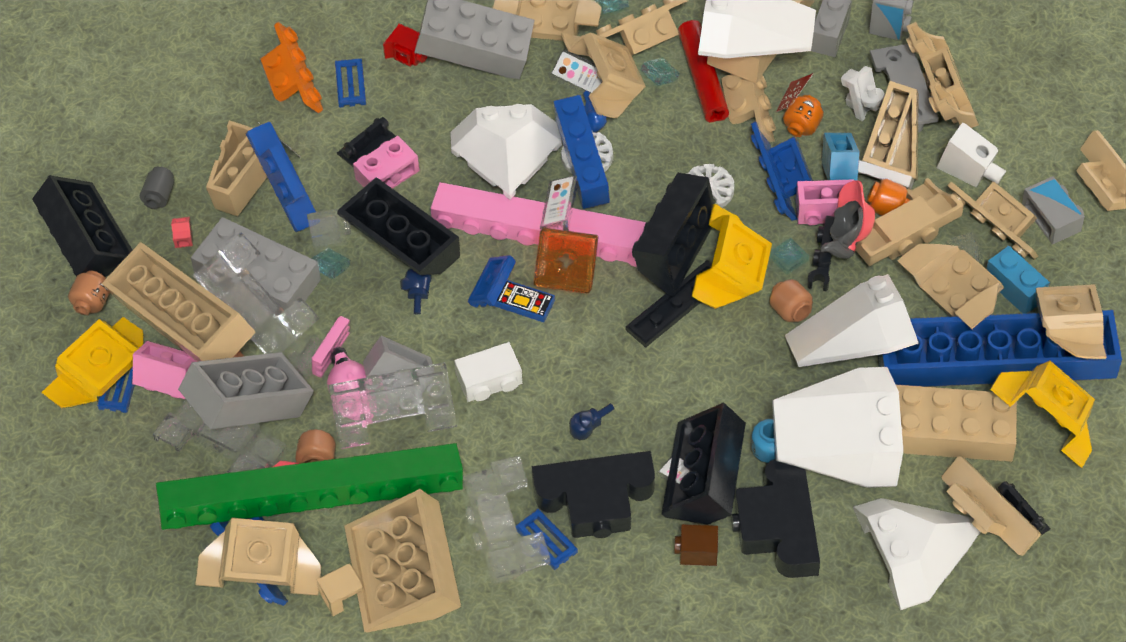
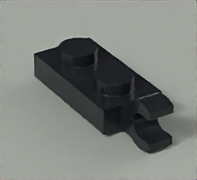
M826 216L825 226H819L817 243H821V247L825 243L833 241L830 234V229L835 219L833 216ZM815 249L813 266L818 268L811 271L808 275V289H812L813 282L819 280L823 282V291L828 290L832 254L829 252H821V249Z

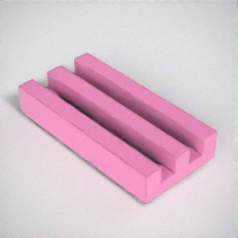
M342 316L338 317L312 357L313 375L320 378L324 375L331 364V352L334 348L341 347L350 334L348 332L350 326H348L350 323L349 319Z

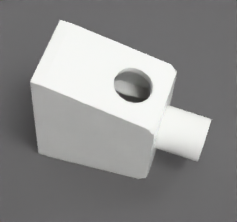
M963 122L948 142L937 166L938 169L975 187L979 185L983 177L999 184L1006 173V170L993 163L998 153L997 147Z

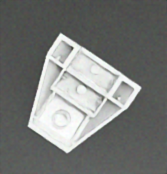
M706 0L698 55L726 59L811 51L816 10L792 0Z
M888 274L874 276L868 281L860 283L785 335L798 367L886 354L918 344L903 299Z
M888 367L857 368L772 400L776 461L866 488L897 486L903 457L899 391Z

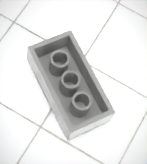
M427 0L415 53L508 78L520 79L526 63L535 20L464 0Z
M224 217L219 220L191 257L196 277L289 321L292 320L321 280L318 261Z
M282 352L192 362L178 388L187 402L210 429L298 418L301 416L314 392Z

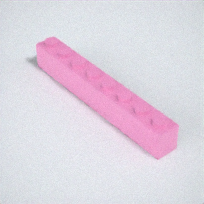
M441 182L431 206V217L448 229H461L472 235L478 233L491 235V237L497 240H504L505 238L517 240L523 245H542L552 251L560 249L572 251L578 256H598L608 262L615 260L628 262L634 267H637L635 258L632 256V248L634 243L641 237L646 222L567 207L565 220L543 225L548 203L512 197L509 200L503 194Z

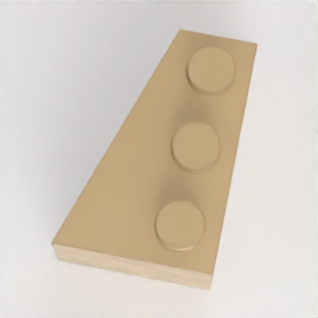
M892 81L889 82L862 160L912 176L916 181H918L919 93L917 89Z
M229 120L227 125L228 133L225 140L221 142V153L219 159L214 162L206 188L215 209L239 216L265 181L267 175L246 136V132L253 128Z

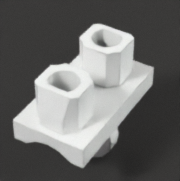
M864 66L859 72L849 69L841 77L842 86L849 88L850 91L846 97V104L854 109L855 117L863 121L868 111L879 109L885 93L882 89L876 88L872 68Z

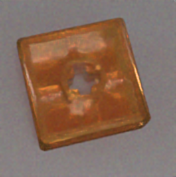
M543 228L540 231L534 285L590 293L594 278L598 235ZM565 253L569 254L570 259H573V263H570L567 268L564 267V262L559 261V258L563 257Z

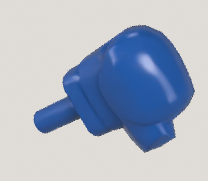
M585 91L583 92L586 102L584 108L591 130L597 133L604 128L607 119L606 116L596 114L589 98L590 92Z

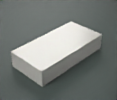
M859 160L858 173L880 180L886 178L906 188H912L914 183L912 176Z

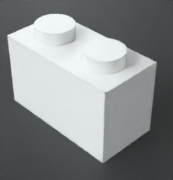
M510 342L454 360L456 376L467 402L473 400L483 401L493 393L502 390L509 392L516 389L518 385L523 384L522 369Z

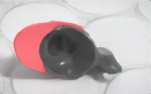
M854 180L842 187L838 198V208L834 212L835 219L830 229L833 241L822 245L821 252H829L842 259L851 258L856 250L857 243L864 240L871 233L875 221V210L865 202L861 181Z

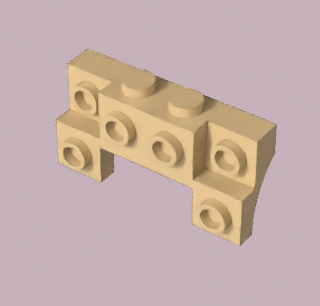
M917 22L908 25L907 29L910 37L906 38L911 52H918L926 71L922 74L928 89L930 88L931 97L928 99L934 112L940 111L945 121L951 119L954 124L959 122L961 125L963 122L970 128L978 126L977 118L944 37L935 36L923 31Z
M927 178L924 184L913 190L907 189L906 198L910 199L909 202L875 219L871 233L864 240L857 243L855 251L858 252L869 266L888 256L891 260L900 255L903 256L916 245L924 242L929 243L934 240L938 235L939 228L962 216L964 206L954 194L942 191Z

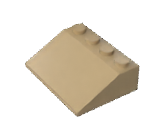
M419 489L344 526L352 568L363 585V590L357 593L364 632L433 620L461 607L439 501Z

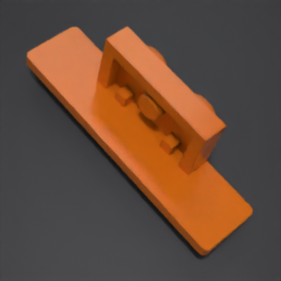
M277 22L274 27L281 44L260 59L274 97L281 102L299 91L304 104L319 113L323 111L320 102L322 97L312 82L314 77L305 64L306 56L298 46V36L291 27H285Z

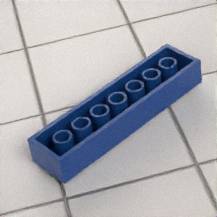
M1102 310L1104 326L1103 345L1107 356L1106 359H1087L1072 355L1046 336V328L1042 326L1040 313L989 315L973 329L959 317L911 318L910 321L918 344L891 353L878 355L879 367H888L895 385L925 387L994 384L1001 372L1032 371L1036 366L1047 361L1053 362L1072 380L1116 379L1122 362L1114 311Z

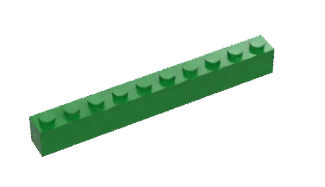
M457 443L156 482L161 529H179L188 526L230 521L231 518L268 517L284 513L402 498L419 489L427 494L462 490L463 467Z

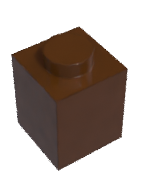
M681 525V536H675L674 554H681L680 565L717 566L718 526Z

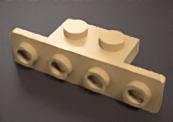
M663 0L664 6L658 9L655 4L641 10L642 16L634 18L633 14L618 20L619 26L612 29L609 24L596 30L598 36L607 38L620 32L631 56L679 35L669 10L689 0Z
M733 74L721 78L730 122L732 124H739L755 117L761 133L769 142H775L773 131L776 130V126L768 112L771 109V103L764 93V88L767 87L764 76L762 75L757 83Z
M1092 131L1081 147L1082 153L1089 162L1081 163L1076 171L1083 179L1084 184L1091 189L1098 198L1099 203L1107 211L1126 209V164L1100 131Z
M994 181L976 201L953 182L947 185L963 206L967 204L973 209L971 214L979 222L984 224L987 220L994 226L991 231L1002 241L1008 238L1015 243L1012 248L1025 259L1029 255L1036 260L1038 257L1037 253L1020 239L1037 219L1031 211Z
M958 456L942 475V480L950 487L946 492L954 499L952 504L963 514L966 515L968 513L974 519L972 524L983 534L990 532L1000 536L1020 556H1023L1041 536V533L964 457Z

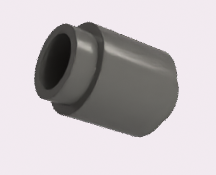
M154 167L148 173L139 195L141 201L148 208L157 209L166 206L174 185V175L169 169Z

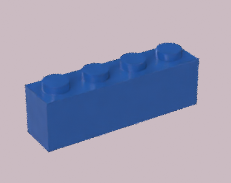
M581 95L554 101L555 120L582 209L610 203L608 181Z

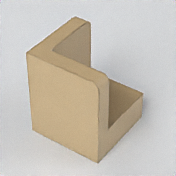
M350 563L317 579L319 594L332 616L344 611L343 600L363 590V585Z

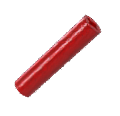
M689 20L679 26L678 33L707 122L725 120L729 115V110L716 69L707 64L708 56L698 55L702 30L701 23L696 20Z

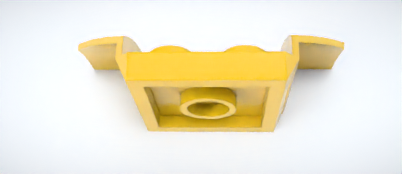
M713 204L709 225L720 231L712 267L696 275L692 297L716 309L762 290L772 243L745 226L737 215L717 204Z
M122 317L113 326L98 319L58 356L57 364L55 365L58 377L41 393L61 408L98 401L97 396H102L133 367V353L144 344L143 330L125 317Z
M1051 361L1036 366L1032 371L1001 372L990 390L1010 407L1025 393L1032 397L1037 406L1047 410L1062 427L1068 428L1071 431L1061 451L1082 468L1092 452L1087 420L1091 414L1095 399Z

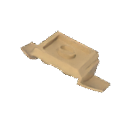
M495 0L493 9L534 19L531 38L563 41L562 32L577 36L579 25L598 27L602 7L594 0Z
M562 32L561 36L568 52L589 56L595 63L597 75L603 81L589 95L596 114L618 118L632 100L646 87L628 47L593 33L574 36Z
M918 244L897 260L899 264L913 275L919 287L950 317H959L971 329L994 312L997 295L1004 289L1002 283L965 250H960L958 246Z
M1095 284L1036 288V300L1042 326L1046 328V336L1076 357L1106 359L1107 356L1103 345V312Z
M231 518L225 527V531L199 555L196 585L223 588L224 580L290 586L291 594L318 596L317 579L321 576V564L301 539L293 523Z

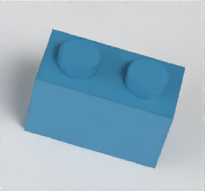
M824 133L822 167L828 180H858L860 152L852 133Z
M1010 246L988 260L987 270L1002 283L1004 289L1000 293L1023 314L1029 313L1038 306L1036 288L1049 287L1050 283L1044 276Z

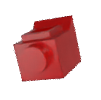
M399 23L383 43L385 59L394 57L396 61L410 67L412 65L417 66L419 62H425L428 56L415 53L419 32Z

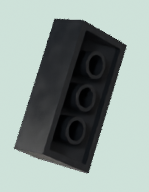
M678 172L672 183L668 184L661 202L657 203L650 221L646 222L641 237L633 245L632 256L635 258L638 271L669 296H675L713 228L709 225L714 204L709 177Z
M49 175L32 198L39 214L43 217L51 235L58 243L62 254L66 257L76 277L87 271H95L107 277L133 251L92 182Z
M377 177L337 210V214L419 275L442 274L460 258L459 236Z
M724 402L677 423L661 513L665 518L708 525L732 515L746 422ZM681 458L684 460V466L690 472L682 478L679 484L676 482L679 459Z

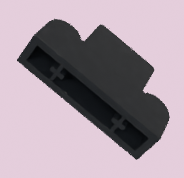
M651 451L532 466V480L538 508L546 513H554L562 509L564 505L567 506L571 535L574 538L587 536L606 538L612 533L629 531L631 529L629 497L635 501H644L653 495L655 489V471Z
M776 459L771 460L765 467L764 486L738 488L736 490V514L731 515L733 532H739L741 552L744 555L777 552V571L788 578L819 576L820 557L806 469L779 462Z

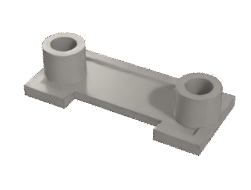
M903 44L870 50V57L876 72L883 71L888 76L889 82L892 81L917 89L919 93L918 133L922 131L924 124L938 122V115L934 112L928 99L931 96L916 54L911 52L909 45Z

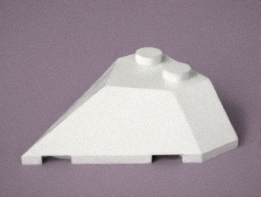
M532 104L476 108L451 131L452 154L457 158L463 157L467 161L468 166L493 187L499 186L503 190V195L509 200L516 194V188L520 184L525 185L548 161L547 156L553 150L557 151L562 146L557 123Z
M880 498L853 507L864 533L871 532L890 573L888 585L900 610L929 601L981 533L972 524L974 520L972 517Z

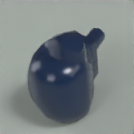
M408 269L405 278L400 280L401 290L408 291V299H414V314H421V299H428L432 277L431 275H419L414 270Z
M610 403L599 411L591 408L590 410L574 414L569 421L572 437L579 441L589 438L593 430L601 425V418L613 411L614 406Z

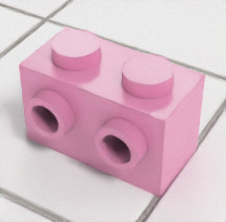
M399 136L394 137L390 141H385L379 148L368 155L360 157L357 162L353 163L355 179L363 187L377 177L389 187L394 188L420 171L418 155Z
M854 179L798 181L796 192L798 224L825 223L826 216L834 217V212L838 208V198L842 187L848 182L854 181Z
M147 341L133 353L132 384L144 387L150 391L169 394L174 398L185 399L178 388L191 363L197 361L184 351Z

